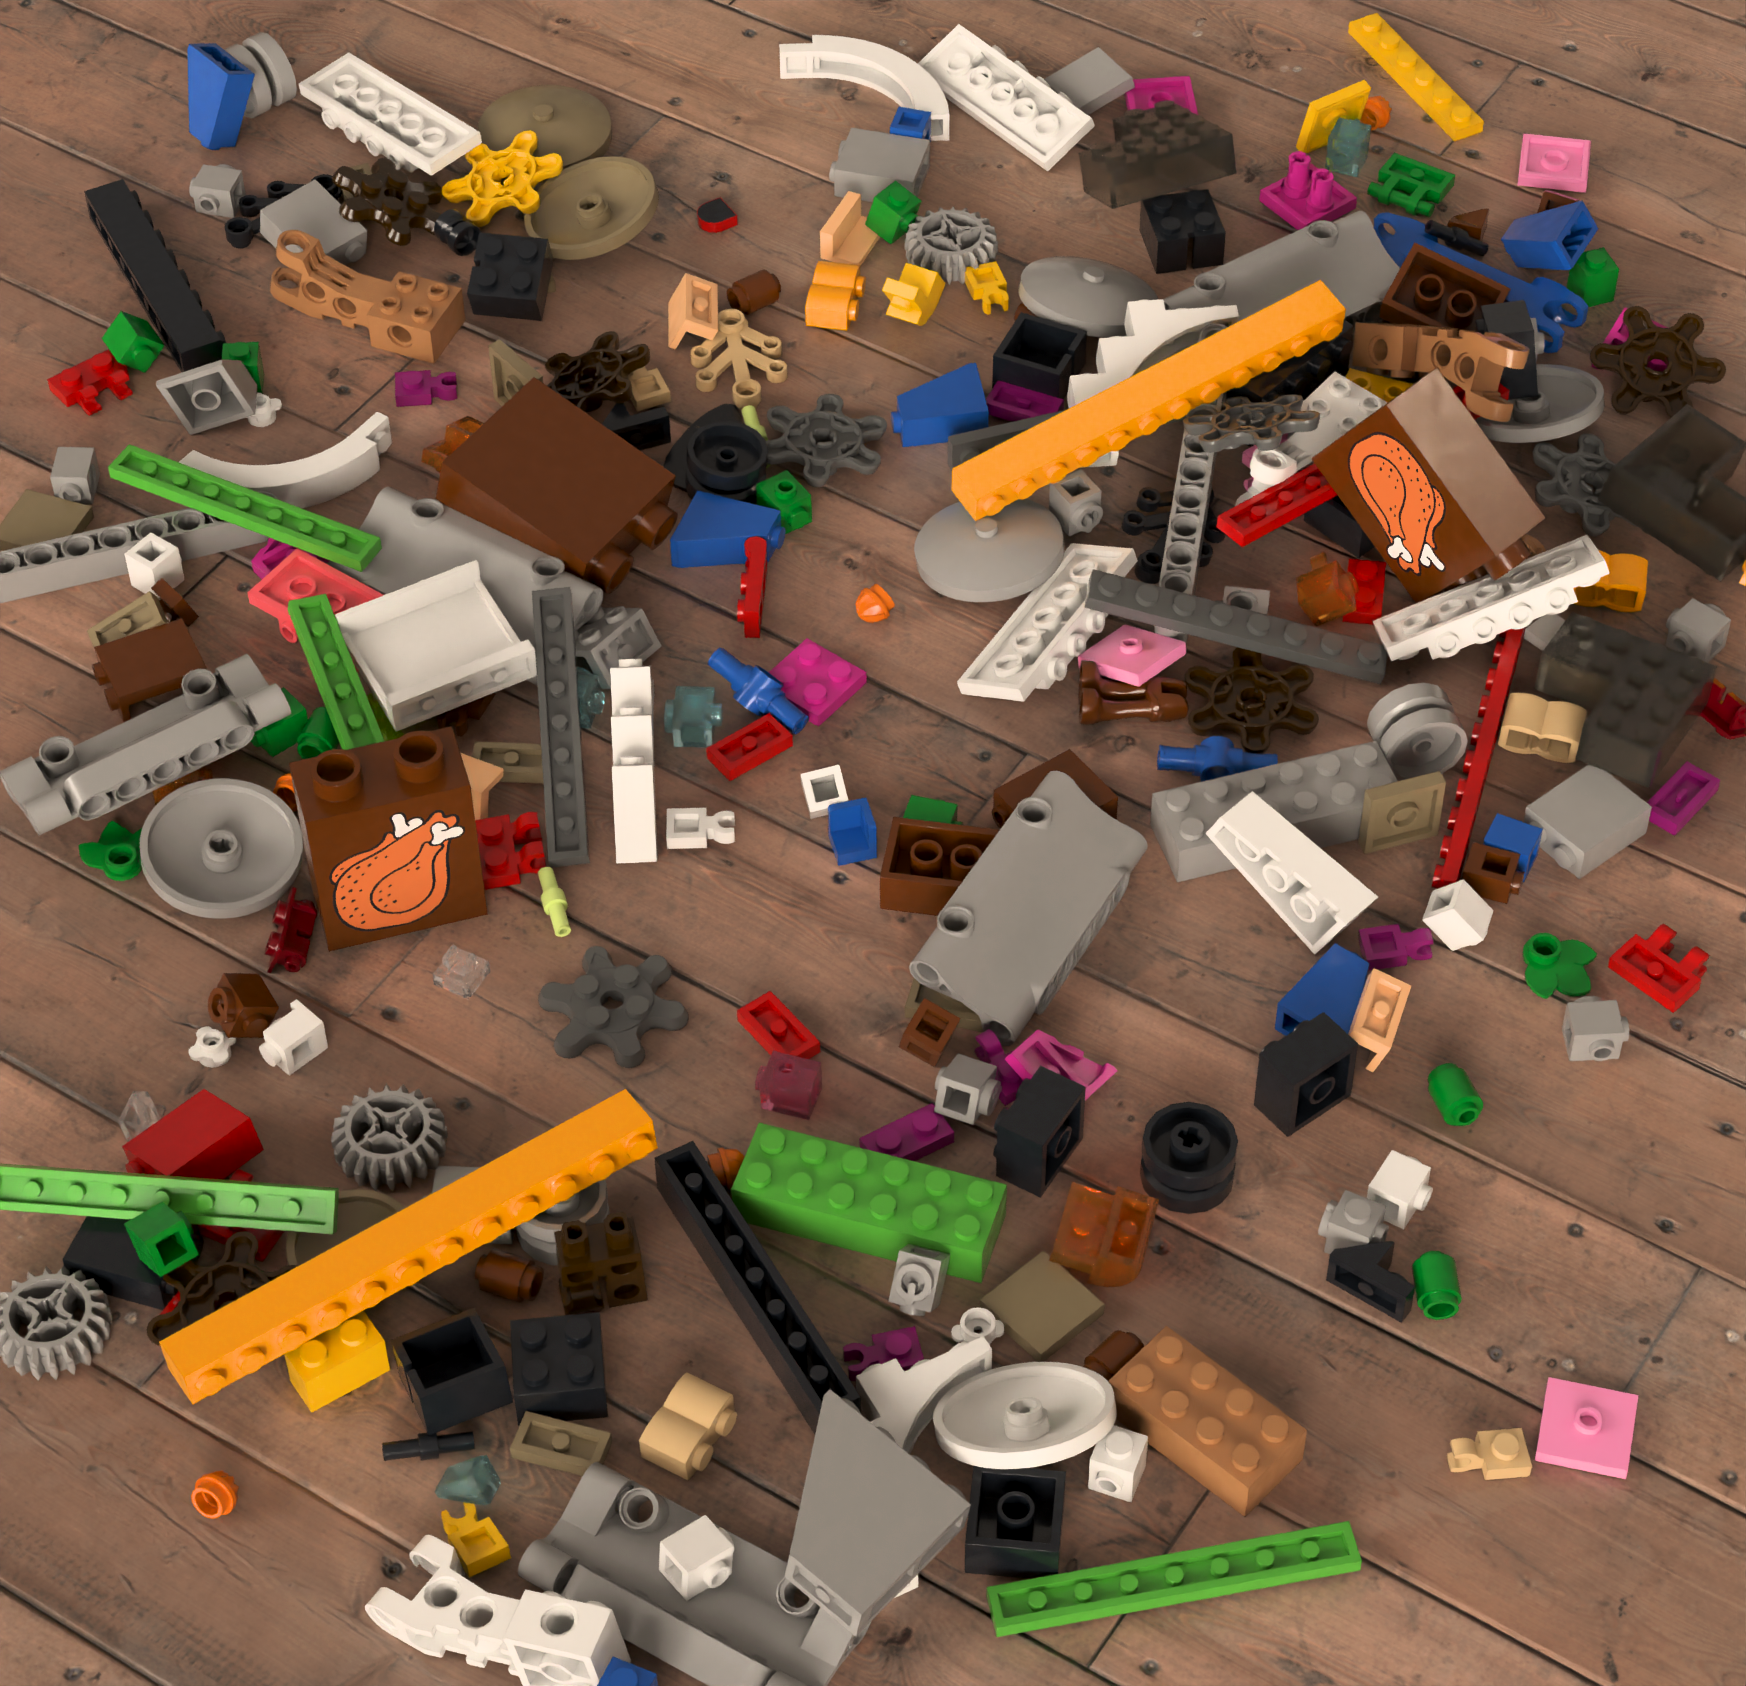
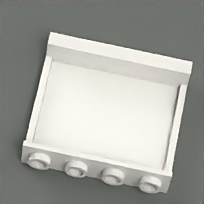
M477 560L457 566L441 574L335 614L353 663L396 732L537 676L534 647L528 639L521 642L480 579Z

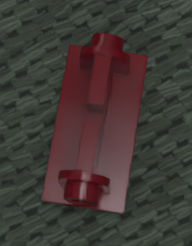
M1696 672L1691 678L1692 689L1677 693V697L1689 706V710L1701 716L1715 727V731L1720 736L1729 740L1746 736V703L1733 692L1727 693L1724 701H1722L1721 699L1727 687L1709 672Z
M295 887L292 888L286 902L278 901L273 915L272 923L277 924L278 928L277 932H271L264 953L271 956L267 973L270 974L276 963L283 965L289 972H298L306 964L310 940L296 934L307 938L311 937L317 917V910L314 903L310 900L298 901L294 899L297 890Z

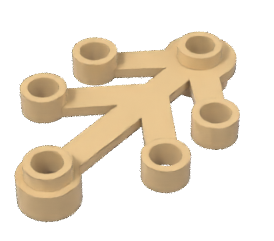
M725 309L719 312L718 332L713 340L706 339L701 345L693 347L690 351L691 364L701 369L696 373L695 377L696 387L702 392L715 390L717 387V377L732 364L736 380L732 386L733 402L740 410L748 405H752L756 409L761 402V386L756 380L750 379L747 363L766 371V378L772 383L784 382L788 377L787 364L782 360H774L782 355L781 340L749 328L744 314L737 309ZM742 340L761 347V353L744 346ZM727 341L728 348L712 362V352Z

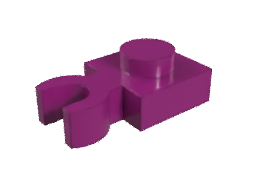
M431 370L395 372L396 407L432 405V398L439 397L446 401L457 399L456 373L444 372L437 377H431Z
M915 1326L872 1334V1346L867 1347L861 1343H850L843 1347L844 1361H861L857 1365L848 1366L850 1381H856V1376L869 1366L883 1364L895 1358L904 1371L909 1370L918 1361L924 1360Z

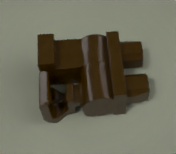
M624 1212L608 1214L603 1220L604 1223L588 1226L580 1220L565 1222L562 1225L561 1231L554 1232L560 1275L558 1283L565 1315L604 1309L598 1277L603 1278L609 1308L648 1301L641 1251L633 1217L628 1218ZM625 1284L637 1285L636 1288L628 1292L620 1293L615 1291L618 1287Z

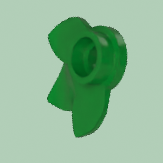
M114 821L109 822L103 830L99 842H88L79 845L81 860L89 867L102 869L105 875L112 880L125 881L134 878L142 870L139 847L142 828L132 834Z
M1549 933L1535 934L1525 943L1522 952L1523 959L1528 965L1525 971V980L1537 996L1547 999L1556 989L1568 996H1582L1590 993V978L1583 966L1588 965L1597 957V953L1591 947L1573 939L1559 941L1557 937Z

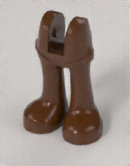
M1081 660L1078 693L1080 724L1094 725L1102 721L1135 717L1148 718L1150 722H1171L1172 720L1186 718L1189 706L1186 700L1187 684L1185 681L1154 676L1138 687L1121 681L1104 680L1101 678L1095 662Z

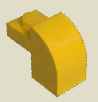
M905 263L899 281L887 278L882 291L891 301L886 315L915 325H924L935 311L946 283L938 272Z

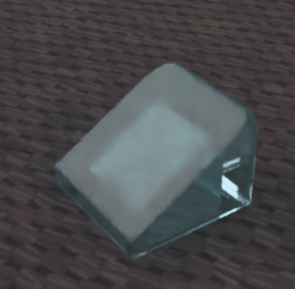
M480 1455L449 1466L436 1487L435 1494L438 1498L477 1505H488L495 1496L501 1481L487 1455Z

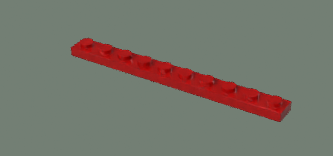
M1499 383L1497 391L1501 393V398L1508 401L1510 390ZM1459 386L1453 388V391L1466 407L1465 390ZM1469 411V413H1470L1471 416L1474 418V420H1476L1477 418L1481 417V416H1479V415H1477V414H1475V413ZM1314 463L1290 476L1282 483L1275 484L1218 515L1216 527L1238 545L1244 547L1332 499L1337 494Z
M1526 627L1506 630L1499 635V637L1505 638L1504 642H1496L1492 663L1498 664L1497 669L1489 668L1485 690L1491 691L1490 696L1482 695L1478 717L1483 718V722L1474 723L1470 745H1474L1476 748L1475 751L1467 750L1463 773H1467L1468 778L1459 779L1455 801H1459L1461 804L1460 807L1452 806L1447 829L1453 830L1452 836L1444 835L1439 858L1445 859L1444 865L1436 864L1431 888L1438 889L1460 880Z

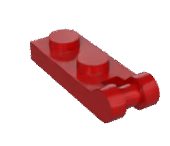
M755 536L748 538L744 543L745 555L747 557L745 562L746 572L741 574L740 590L741 595H745V599H738L737 621L744 622L745 638H760L768 574L766 541L761 537Z

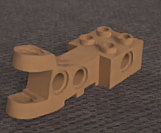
M287 230L279 235L276 257L289 268H281L280 266L273 271L270 282V293L278 301L314 318L324 320L326 316L340 319L343 326L355 328L357 324L368 327L372 347L434 364L466 320L462 288L401 271L396 274L391 282L364 275L325 255L320 240L305 232ZM290 244L298 245L303 251L293 253L287 250L286 246ZM283 280L293 281L297 285V287L285 288L281 286L279 282Z
M1355 322L1352 366L1367 367V373L1375 375H1388V370H1391V377L1412 378L1415 376V371H1418L1417 377L1423 378L1437 368L1445 378L1465 390L1466 408L1469 411L1489 420L1508 422L1511 419L1514 403L1501 398V393L1497 391L1504 367L1524 369L1530 349L1501 333L1485 332L1483 335L1472 330H1459V337H1457L1458 328Z

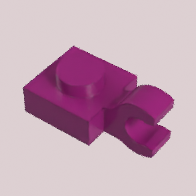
M1399 924L1358 929V941L1363 960L1369 963L1368 971L1373 970V968L1384 969L1406 966L1408 956L1414 960L1432 958L1433 954L1430 945L1433 944V938L1430 928H1419L1405 933H1401Z
M988 1029L975 1036L976 1041L981 1046L975 1048L974 1052L980 1061L997 1066L995 1080L1000 1081L1002 1086L999 1100L1006 1106L1016 1100L1017 1091L1023 1080L1005 1060L1011 1052L1005 1054L995 1033Z

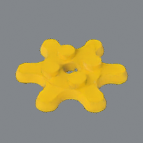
M531 130L517 134L511 145L504 150L492 151L486 144L481 143L465 154L466 160L473 166L471 172L463 178L448 181L442 187V195L451 203L473 200L471 207L467 210L466 217L468 221L474 223L477 227L487 225L497 211L509 206L517 207L524 214H532L540 207V196L533 189L539 182L560 175L563 170V160L559 154L555 153L542 157L532 156L537 149L538 138L536 133ZM508 177L504 180V185H501V179Z

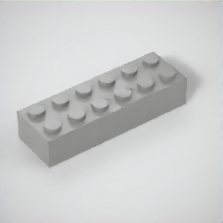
M1377 741L1152 793L1150 826L1176 881L1181 882L1236 869L1233 863L1206 833L1221 816L1252 791L1318 847L1323 848L1359 839L1365 790L1397 782V779Z

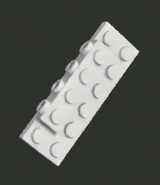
M960 24L918 63L937 81L945 98L1046 171H1049L1095 126L1092 118L1074 106L1066 94L1063 92L1057 94L1042 77H1033L1022 63L1017 60L1013 63L998 46H989Z
M349 52L299 83L301 95L322 107V119L330 129L339 127L344 130L346 137L351 142L355 143L360 140L366 145L368 151L373 156L382 154L387 159L392 160L396 165V170L404 168L412 173L420 168L432 176L482 143L479 131Z
M1585 535L1525 559L1518 566L1495 581L1490 574L1376 619L1373 621V624L1391 661L1412 658L1419 653V650L1424 648L1427 649L1432 660L1449 658L1459 653L1460 649L1474 643H1487L1493 640L1497 634L1506 630L1522 629L1530 625L1536 618L1546 614L1556 615L1568 609L1569 605L1578 602L1573 588L1594 585L1601 577L1610 574L1601 553L1589 536Z
M1071 543L1064 552L1062 562L1057 571L1045 583L1032 590L957 681L961 694L1024 702L1035 688L1049 689L1055 680H1063L1067 673V665L1074 657H1078L1086 650V642L1093 633H1100L1103 630L1105 618L1108 616V613L1084 607L1092 570L1095 569L1125 577L1138 561L1134 549Z

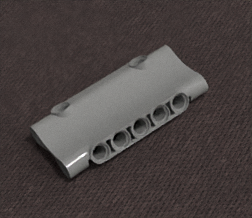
M1358 210L1333 222L1326 220L1315 221L1294 233L1215 269L1201 273L1195 277L1193 286L1163 300L1166 310L1204 308L1215 305H1237L1239 322L1321 280L1345 307L1344 320L1353 325L1352 338H1354L1355 322H1383L1384 319L1379 317L1381 303L1400 267L1383 247L1369 216L1365 212Z
M388 486L379 492L369 514L359 528L361 531L380 537L382 549L362 572L330 561L328 564L385 595L457 566L477 560L482 583L520 641L528 639L534 649L532 591L570 587L573 601L574 631L578 630L598 612L603 601V590L600 587L565 571V565L559 558L543 553L442 504L438 500L432 498L417 500ZM537 676L527 679V681L537 685Z
M245 654L215 668V673L206 669H195L188 672L182 679L181 684L184 694L74 746L73 742L64 736H54L47 739L40 746V756L34 759L30 756L1 770L0 778L12 801L21 808L36 833L40 836L77 817L83 820L98 818L243 748L253 739L256 731L291 715L290 706L284 693L276 683L269 686L251 657Z
M1050 771L1032 796L1018 803L1013 813L958 889L939 912L937 927L910 963V973L922 985L962 1002L979 1016L983 1031L992 1030L1002 1046H1011L1031 1019L1032 1014L1041 1015L1046 1010L1122 899L1128 887L1131 872L1147 850V841L1138 831L1114 819L1095 805L1069 775L1060 771Z
M594 1462L585 1471L565 1511L550 1534L544 1539H537L532 1542L519 1563V1577L544 1591H553L564 1596L566 1599L583 1603L597 1601L613 1610L623 1639L708 1686H827L844 1660L864 1638L871 1624L870 1622L855 1637L813 1600L810 1599L806 1605L798 1608L794 1602V1594L798 1588L784 1577L787 1562L729 1531L727 1532L735 1548L733 1552L732 1574L720 1586L708 1588L686 1601L659 1571L660 1541L701 1518V1516L599 1462ZM651 1500L653 1513L647 1521L640 1522L638 1518L639 1508L644 1502Z

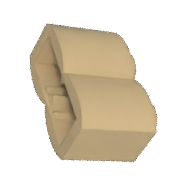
M1510 693L1498 745L1514 753L1538 754L1548 760L1573 763L1576 761L1587 710L1570 702H1548L1530 693Z
M686 1372L675 1384L663 1407L656 1412L642 1433L639 1440L641 1457L686 1480H689L697 1470L703 1471L713 1455L712 1445L721 1435L727 1436L736 1422L737 1412L734 1409L733 1395Z

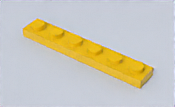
M1378 13L1349 22L1348 33L1454 142L1483 132L1484 121Z

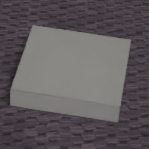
M1099 47L1044 79L1054 92L1066 94L1074 106L1087 115L1135 88L1132 76Z

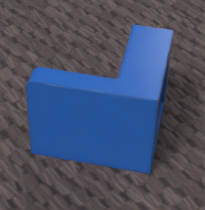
M898 107L890 125V134L927 139L931 143V112Z
M867 798L828 806V837L838 866L877 858V827Z
M1497 813L1484 837L1483 845L1521 854L1518 871L1525 872L1523 882H1525L1538 856L1543 829Z

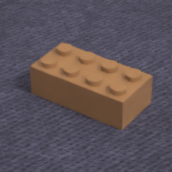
M1165 1326L1108 1381L1114 1391L1117 1410L1116 1419L1131 1431L1148 1436L1149 1445L1244 1517L1303 1460L1307 1429L1168 1326Z

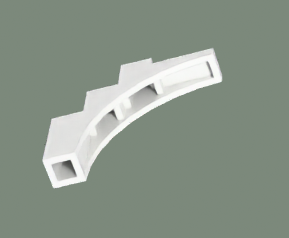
M1163 299L1129 301L1124 322L1126 336L1099 338L1096 355L1098 374L1083 373L1070 376L1067 393L1068 407L1071 408L1198 343L1200 332L1207 325L1218 323L1229 327L1237 323L1239 320L1237 305H1215L1204 308L1166 310ZM1111 451L1099 457L1088 467L1117 465L1119 451Z
M619 659V667L610 668L616 864L657 862L653 728L654 679L652 680L651 666H642V659Z
M982 1336L971 1342L964 1341L958 1343L949 1352L931 1360L924 1359L918 1361L906 1371L902 1369L896 1358L883 1364L871 1365L856 1376V1390L861 1396V1409L874 1426L887 1430L894 1438L896 1444L910 1454L918 1436L932 1420L934 1409L945 1393L960 1382L992 1369V1348L985 1337ZM918 1574L896 1597L918 1587Z

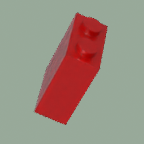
M205 1089L195 1094L122 1146L129 1161L125 1165L128 1173L222 1180L264 1150L250 1117Z

